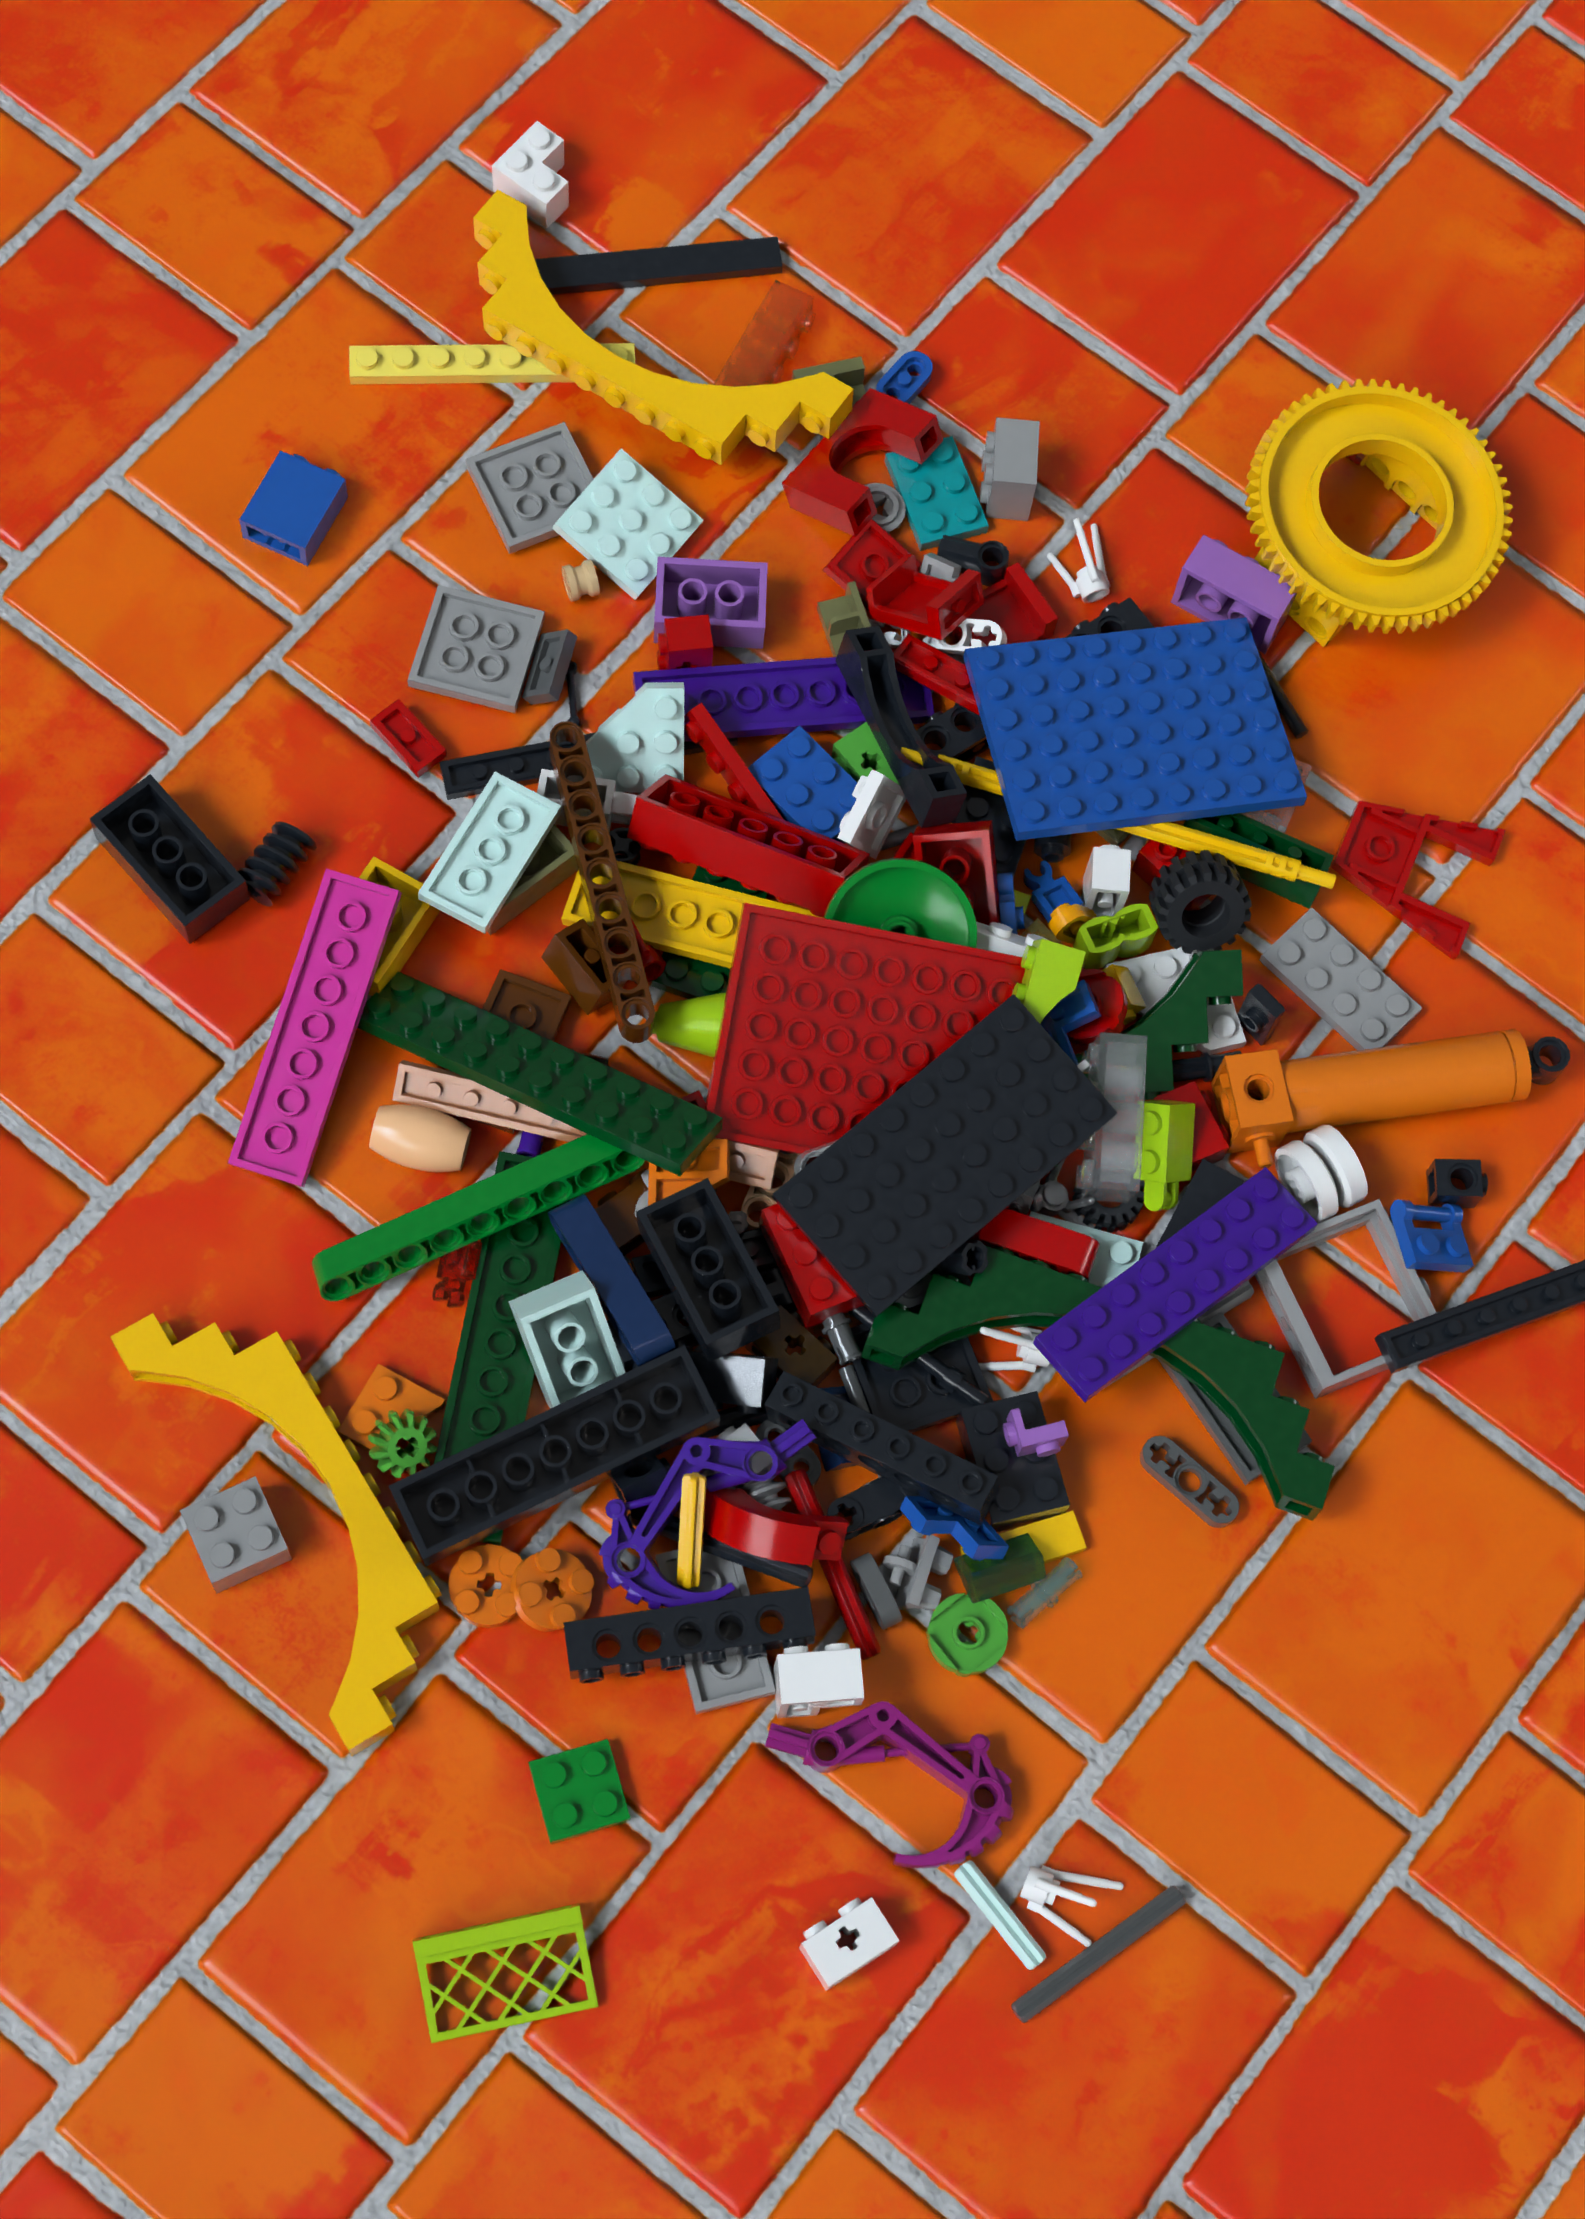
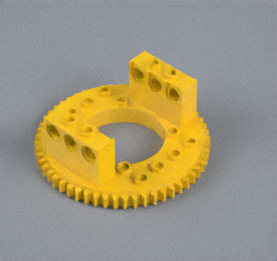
M1356 379L1352 387L1344 380L1338 389L1333 383L1328 384L1324 392L1320 388H1316L1312 396H1309L1307 393L1304 394L1299 403L1293 401L1288 410L1284 409L1278 419L1273 420L1269 429L1266 430L1254 452L1255 455L1250 462L1252 467L1247 474V479L1250 481L1245 488V492L1249 493V496L1245 501V506L1251 507L1247 514V520L1255 521L1250 528V533L1258 534L1254 544L1256 547H1261L1255 560L1270 572L1280 574L1278 582L1280 584L1286 582L1290 586L1288 591L1290 595L1297 592L1288 615L1323 647L1348 622L1353 623L1355 630H1358L1361 625H1365L1371 633H1373L1376 627H1381L1383 633L1388 634L1391 628L1395 627L1398 634H1402L1407 626L1410 627L1412 632H1416L1422 624L1428 629L1431 628L1435 621L1442 624L1448 616L1454 618L1461 609H1467L1471 602H1475L1481 593L1485 591L1498 573V568L1505 559L1503 555L1509 548L1506 542L1511 537L1512 532L1507 529L1513 523V519L1507 515L1513 509V506L1505 503L1511 495L1510 491L1502 489L1507 482V478L1497 475L1503 467L1501 464L1492 463L1496 453L1494 451H1485L1484 448L1488 441L1486 439L1477 440L1475 436L1479 430L1477 428L1469 430L1466 427L1468 423L1466 417L1458 420L1455 417L1457 409L1453 408L1450 411H1446L1444 409L1445 401L1441 400L1435 404L1431 402L1432 394L1428 393L1423 398L1418 395V388L1416 387L1411 392H1407L1403 383H1400L1397 389L1391 388L1389 380H1385L1382 387H1379L1375 379H1371L1367 386L1363 385L1361 379ZM1359 453L1365 455L1360 465L1362 467L1366 465L1385 483L1383 486L1387 490L1391 488L1411 507L1409 510L1413 514L1417 512L1437 530L1432 544L1412 557L1399 560L1371 558L1348 547L1333 533L1321 511L1319 485L1322 473L1326 468L1346 456Z

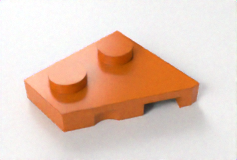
M713 1139L681 1176L649 1162L648 1206L707 1178L714 1189L729 1182L730 1143L728 1139Z
M378 1364L337 1432L342 1438L350 1439L353 1444L369 1452L376 1445L368 1440V1435L373 1433L379 1434L381 1431L375 1425V1420L380 1419L387 1424L389 1422V1411L394 1410L401 1417L405 1409H411L415 1417L419 1415L426 1417L434 1411L437 1413L443 1409L446 1404L445 1399Z

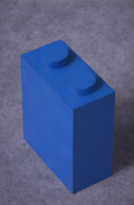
M280 451L239 519L243 538L308 566L348 498L346 479L332 469H322L310 464L307 459L300 455H289Z

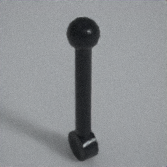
M570 661L566 673L570 709L568 721L576 723L581 727L582 722L577 715L574 675L577 673V664L574 661Z

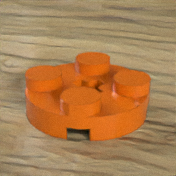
M481 1545L463 1552L451 1570L448 1583L450 1599L458 1613L470 1624L483 1628L500 1627L516 1617L517 1611L515 1606L517 1604L514 1600V1593L511 1594L510 1584L515 1569L523 1561L521 1557L508 1548L499 1545ZM486 1576H494L495 1582L501 1583V1588L495 1589L492 1596H485L484 1589L478 1588V1583L485 1581Z
M545 1548L525 1558L513 1573L510 1588L511 1594L514 1593V1600L517 1604L515 1606L517 1614L526 1624L539 1631L564 1629V1622L581 1620L586 1614L592 1599L594 1578L574 1555L560 1549ZM554 1581L558 1585L560 1596H555L549 1600L546 1597L547 1589L543 1587L544 1582L551 1583Z

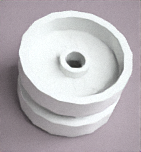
M1321 1125L1306 1133L1303 1142L1293 1140L1278 1148L1274 1154L1275 1168L1281 1184L1317 1223L1334 1216L1339 1210L1338 1206L1349 1208L1362 1201L1368 1194L1365 1173L1356 1153L1342 1134L1330 1125Z

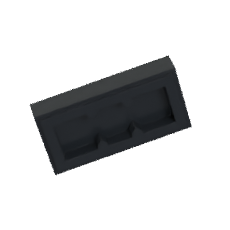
M1257 984L1248 992L1237 1015L1241 1026L1262 1046L1271 1038L1285 1008L1261 984Z

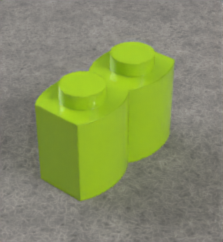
M1132 904L1122 908L1114 916H1100L1085 922L1078 930L1073 948L1086 951L1083 961L1085 969H1101L1106 964L1112 963L1117 957H1133L1146 951L1153 942L1158 925L1148 904Z

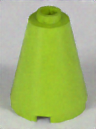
M726 992L660 1004L658 1011H655L652 1034H657V1039L661 1043L714 1058Z

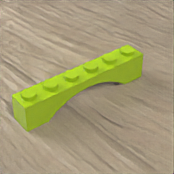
M1042 938L1034 940L1032 946H1026L1021 960V967L1025 968L1022 983H1016L1012 995L1014 994L1040 1024L1060 1000L1076 989L1086 951Z

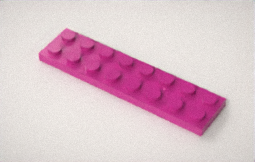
M326 868L228 1164L303 1188L305 1187L402 894L399 890Z

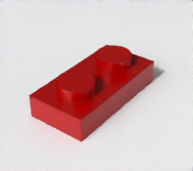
M399 699L370 720L371 728L418 778L447 757L446 749Z

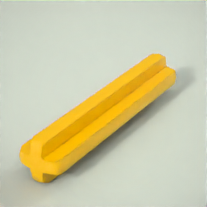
M699 1472L687 1473L682 1477L676 1581L678 1585L683 1586L685 1589L698 1587L701 1583L707 1480Z

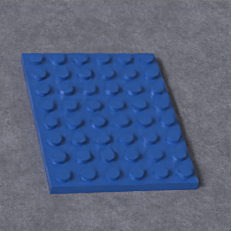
M1246 617L965 649L964 663L1016 841L1302 806L1305 804L1307 794Z

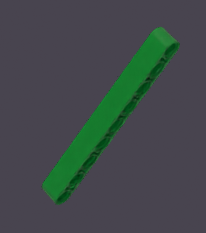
M589 1134L581 1136L322 1250L312 1260V1267L320 1294L328 1301L346 1299L639 1169L645 1160Z

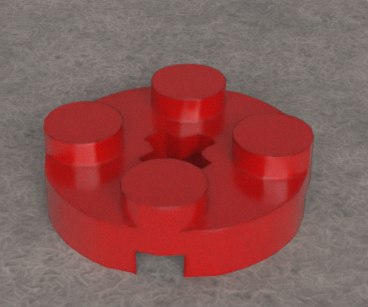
M1083 969L1080 972L1078 982L1084 979L1089 984L1101 1017L1068 1032L1067 1035L1071 1044L1092 1045L1121 1033L1124 1027L1123 1021L1127 1014L1128 1002L1123 988L1115 978L1108 976L1099 969Z

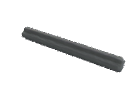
M1176 1886L1167 1888L1013 2002L1011 2007L1014 2014L1021 2022L1030 2020L1182 1907L1186 1902L1183 1894Z

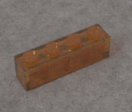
M775 280L713 385L738 387L779 383L784 372L783 364L787 358L790 360L794 358L800 344V335L802 332L808 333L815 320L816 313L812 312L813 296Z

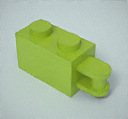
M1163 1099L1137 1102L1133 1179L1145 1180L1144 1204L1150 1211L1173 1209L1178 1203L1179 1182L1191 1180L1195 1103Z

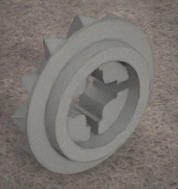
M866 484L865 486L870 488L876 508L884 504L883 516L876 514L872 519L888 534L895 528L899 529L906 511L905 502L900 493L886 484Z

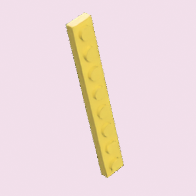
M599 343L615 355L635 364V343ZM509 344L349 346L350 384L574 382L562 374L551 372L546 365L536 359L523 356L516 348Z

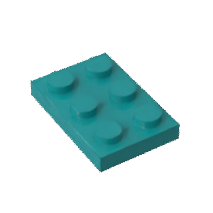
M953 436L943 438L944 441L923 464L894 452L885 454L884 462L895 489L904 499L905 514L920 551L938 547L944 535L967 539L988 532L989 524Z

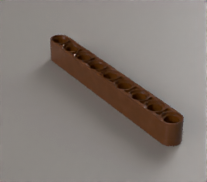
M563 721L556 724L550 732V759L619 1031L627 1041L641 1043L652 1035L655 1009L584 734L576 723ZM562 742H571L575 746L571 748H562L558 744ZM571 775L581 776L583 780L579 782L569 781L567 777ZM588 809L592 814L580 816L575 811ZM589 842H595L601 847L597 850H589L584 845ZM598 876L608 878L610 882L599 885L592 880ZM605 911H614L619 916L615 919H606L601 914ZM615 945H621L626 947L628 951L624 954H615L610 951V948ZM624 980H631L637 986L626 990L618 984ZM633 1015H640L646 1019V1022L641 1025H634L627 1019Z

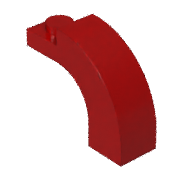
M725 1488L714 1492H709V1489H706L704 1531L716 1540L740 1551L785 1563L812 1565L813 1560L840 1561L849 1523L843 1517L802 1515L780 1511L761 1504L743 1489Z

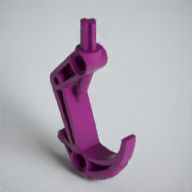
M886 1701L870 1705L832 1725L818 1730L812 1729L811 1734L771 1723L765 1747L804 1758V1765L810 1766L819 1773L832 1772L841 1765L885 1762V1757L904 1756L964 1799L958 1827L949 1841L940 1848L926 1854L902 1855L897 1853L894 1858V1865L909 1868H939V1866L946 1864L955 1865L962 1863L968 1855L976 1857L983 1853V1845L985 1843L994 1844L1002 1836V1832L999 1829L1000 1823L1012 1820L1014 1810L1011 1807L1012 1794L1009 1787L1012 1781L1003 1771L993 1767L987 1755L990 1742L983 1734L974 1735L966 1743L939 1745L894 1705ZM878 1741H882V1742H884L885 1744H887L889 1747H891L892 1749H884V1745H879V1746H871V1745H873L874 1743H876V1742H878ZM828 1742L834 1746L836 1757L830 1761H823L816 1756L814 1747L818 1743ZM968 1751L971 1755L970 1769H967L949 1752ZM978 1789L990 1791L994 1797L993 1807L987 1809L978 1806L974 1800V1791Z

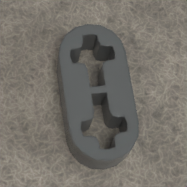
M866 1553L851 1560L850 1566L853 1575L881 1629L885 1630L902 1622L898 1605L872 1555Z

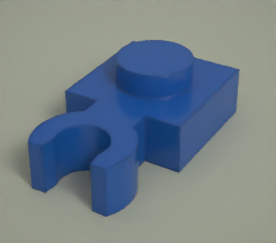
M1043 860L1040 862L1042 876H1034L1028 868L1024 870V883L1029 889L1034 890L1032 891L1031 900L1048 923L1052 919L1051 913L1058 906L1064 903L1084 905L1082 899L1064 876L1056 880L1052 878V867L1047 861Z
M1013 872L998 873L997 883L1001 924L1009 926L1013 929L1012 933L1018 935L1019 929H1025L1023 906L1016 907Z

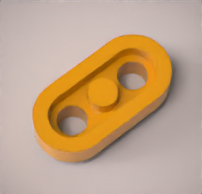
M1064 903L1051 913L1052 919L1048 923V927L1058 940L1074 944L1079 928L1085 922L1098 916L1093 909L1080 904L1070 905L1069 903Z

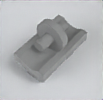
M926 1535V1538H914L911 1547L903 1544L900 1545L897 1556L886 1555L884 1557L883 1566L892 1571L889 1583L898 1586L895 1601L899 1609L918 1608L930 1611L938 1606L942 1595L941 1589L926 1583L929 1572L931 1571L940 1576L945 1575L950 1569L953 1560V1554L938 1545L940 1538L934 1535Z

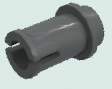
M843 1312L830 1316L822 1322L824 1325L822 1333L823 1335L828 1334L839 1359L840 1366L858 1360L862 1355V1351L849 1325L852 1320L851 1318H846Z

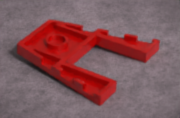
M1359 800L1354 807L1331 868L1454 960L1460 953L1471 923L1403 893L1419 849L1425 837L1490 866L1496 858L1506 830L1502 828H1496L1495 830L1477 827V823L1462 820L1460 823L1440 820L1439 816L1431 814L1420 816L1405 813V809Z

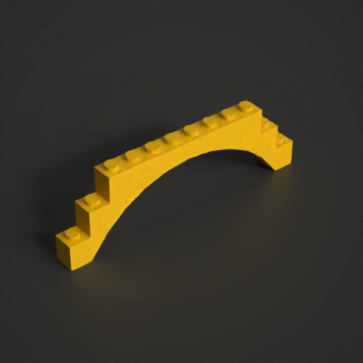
M497 190L473 217L475 240L488 250L478 262L479 285L493 295L482 308L484 330L493 339L502 340L513 346L523 356L532 357L543 363L551 372L562 374L571 379L581 389L592 391L599 395L611 406L622 408L629 412L639 422L651 425L664 432L672 441L681 442L694 449L702 458L711 459L722 465L744 436L749 437L754 444L765 446L776 452L798 423L802 424L809 432L818 433L830 439L851 412L854 388L825 372L777 384L732 387L692 383L661 375L615 355L586 335L559 307L542 280L530 247L527 206Z
M153 1313L112 1335L111 1340L134 1381L189 1387L233 1402L272 1425L305 1455L331 1490L349 1529L357 1564L358 1619L351 1659L328 1715L351 1756L356 1755L394 1732L395 1729L391 1720L397 1717L385 1695L377 1698L376 1695L417 1671L414 1658L418 1657L419 1653L408 1634L400 1637L399 1634L438 1612L439 1605L436 1599L442 1596L431 1575L429 1574L423 1578L416 1564L421 1562V1559L411 1541L408 1540L403 1543L395 1531L401 1525L390 1506L382 1509L375 1496L381 1492L369 1472L362 1475L357 1467L356 1462L361 1460L353 1443L350 1439L343 1442L335 1430L341 1424L330 1405L322 1408L316 1398V1395L320 1394L321 1391L310 1372L303 1375L296 1362L300 1361L301 1357L292 1341L288 1339L283 1342L276 1331L234 1355V1353L240 1350L229 1330L221 1333L215 1322L178 1342L168 1322L165 1321L159 1324Z

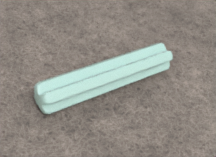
M969 1860L956 1869L954 1873L955 1878L1025 1967L1032 1970L1042 1963L1046 1958V1953L976 1864Z

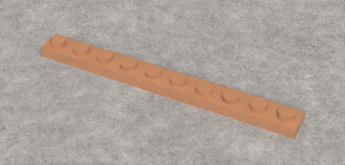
M405 1060L399 1063L393 1101L422 1106L566 1142L587 1134L454 1072ZM729 1141V1180L770 1190L773 1185L780 1150Z

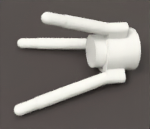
M1075 518L1073 522L1086 563V567L1076 573L1078 577L1076 582L1052 552L1047 554V558L1069 586L1073 598L1081 596L1084 603H1091L1107 596L1110 593L1109 587L1111 585L1106 575L1097 524L1093 523L1091 525L1096 559L1095 565L1081 520Z
M1027 1326L1010 1328L1021 1333V1336L987 1327L980 1328V1333L983 1335L1017 1344L1016 1356L1023 1358L1022 1361L978 1363L981 1371L1024 1370L1035 1373L1037 1365L1048 1367L1050 1362L1033 1344L1035 1337L1043 1332L1042 1330Z
M1031 1865L1020 1894L1021 1898L1029 1900L1027 1909L1041 1914L1084 1946L1089 1947L1092 1945V1941L1044 1906V1902L1052 1905L1056 1895L1090 1907L1097 1905L1095 1899L1061 1887V1882L1058 1880L1114 1890H1122L1124 1888L1123 1883L1058 1871L1042 1865L1041 1869Z

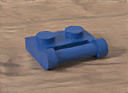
M1400 1199L1392 1203L1390 1216L1406 1269L1464 1273L1474 1266L1461 1226L1463 1210L1459 1205L1444 1204L1442 1207L1413 1205L1409 1200ZM1412 1220L1440 1222L1442 1230L1414 1227Z

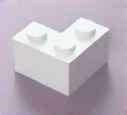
M536 121L492 165L493 191L500 190L527 206V215L546 229L569 207V181L557 174L564 166V139Z
M834 1643L826 1645L825 1651L809 1652L807 1646H794L785 1648L784 1654H777L773 1668L777 1718L816 1716L820 1708L862 1704L864 1688L860 1648L850 1649L848 1643Z

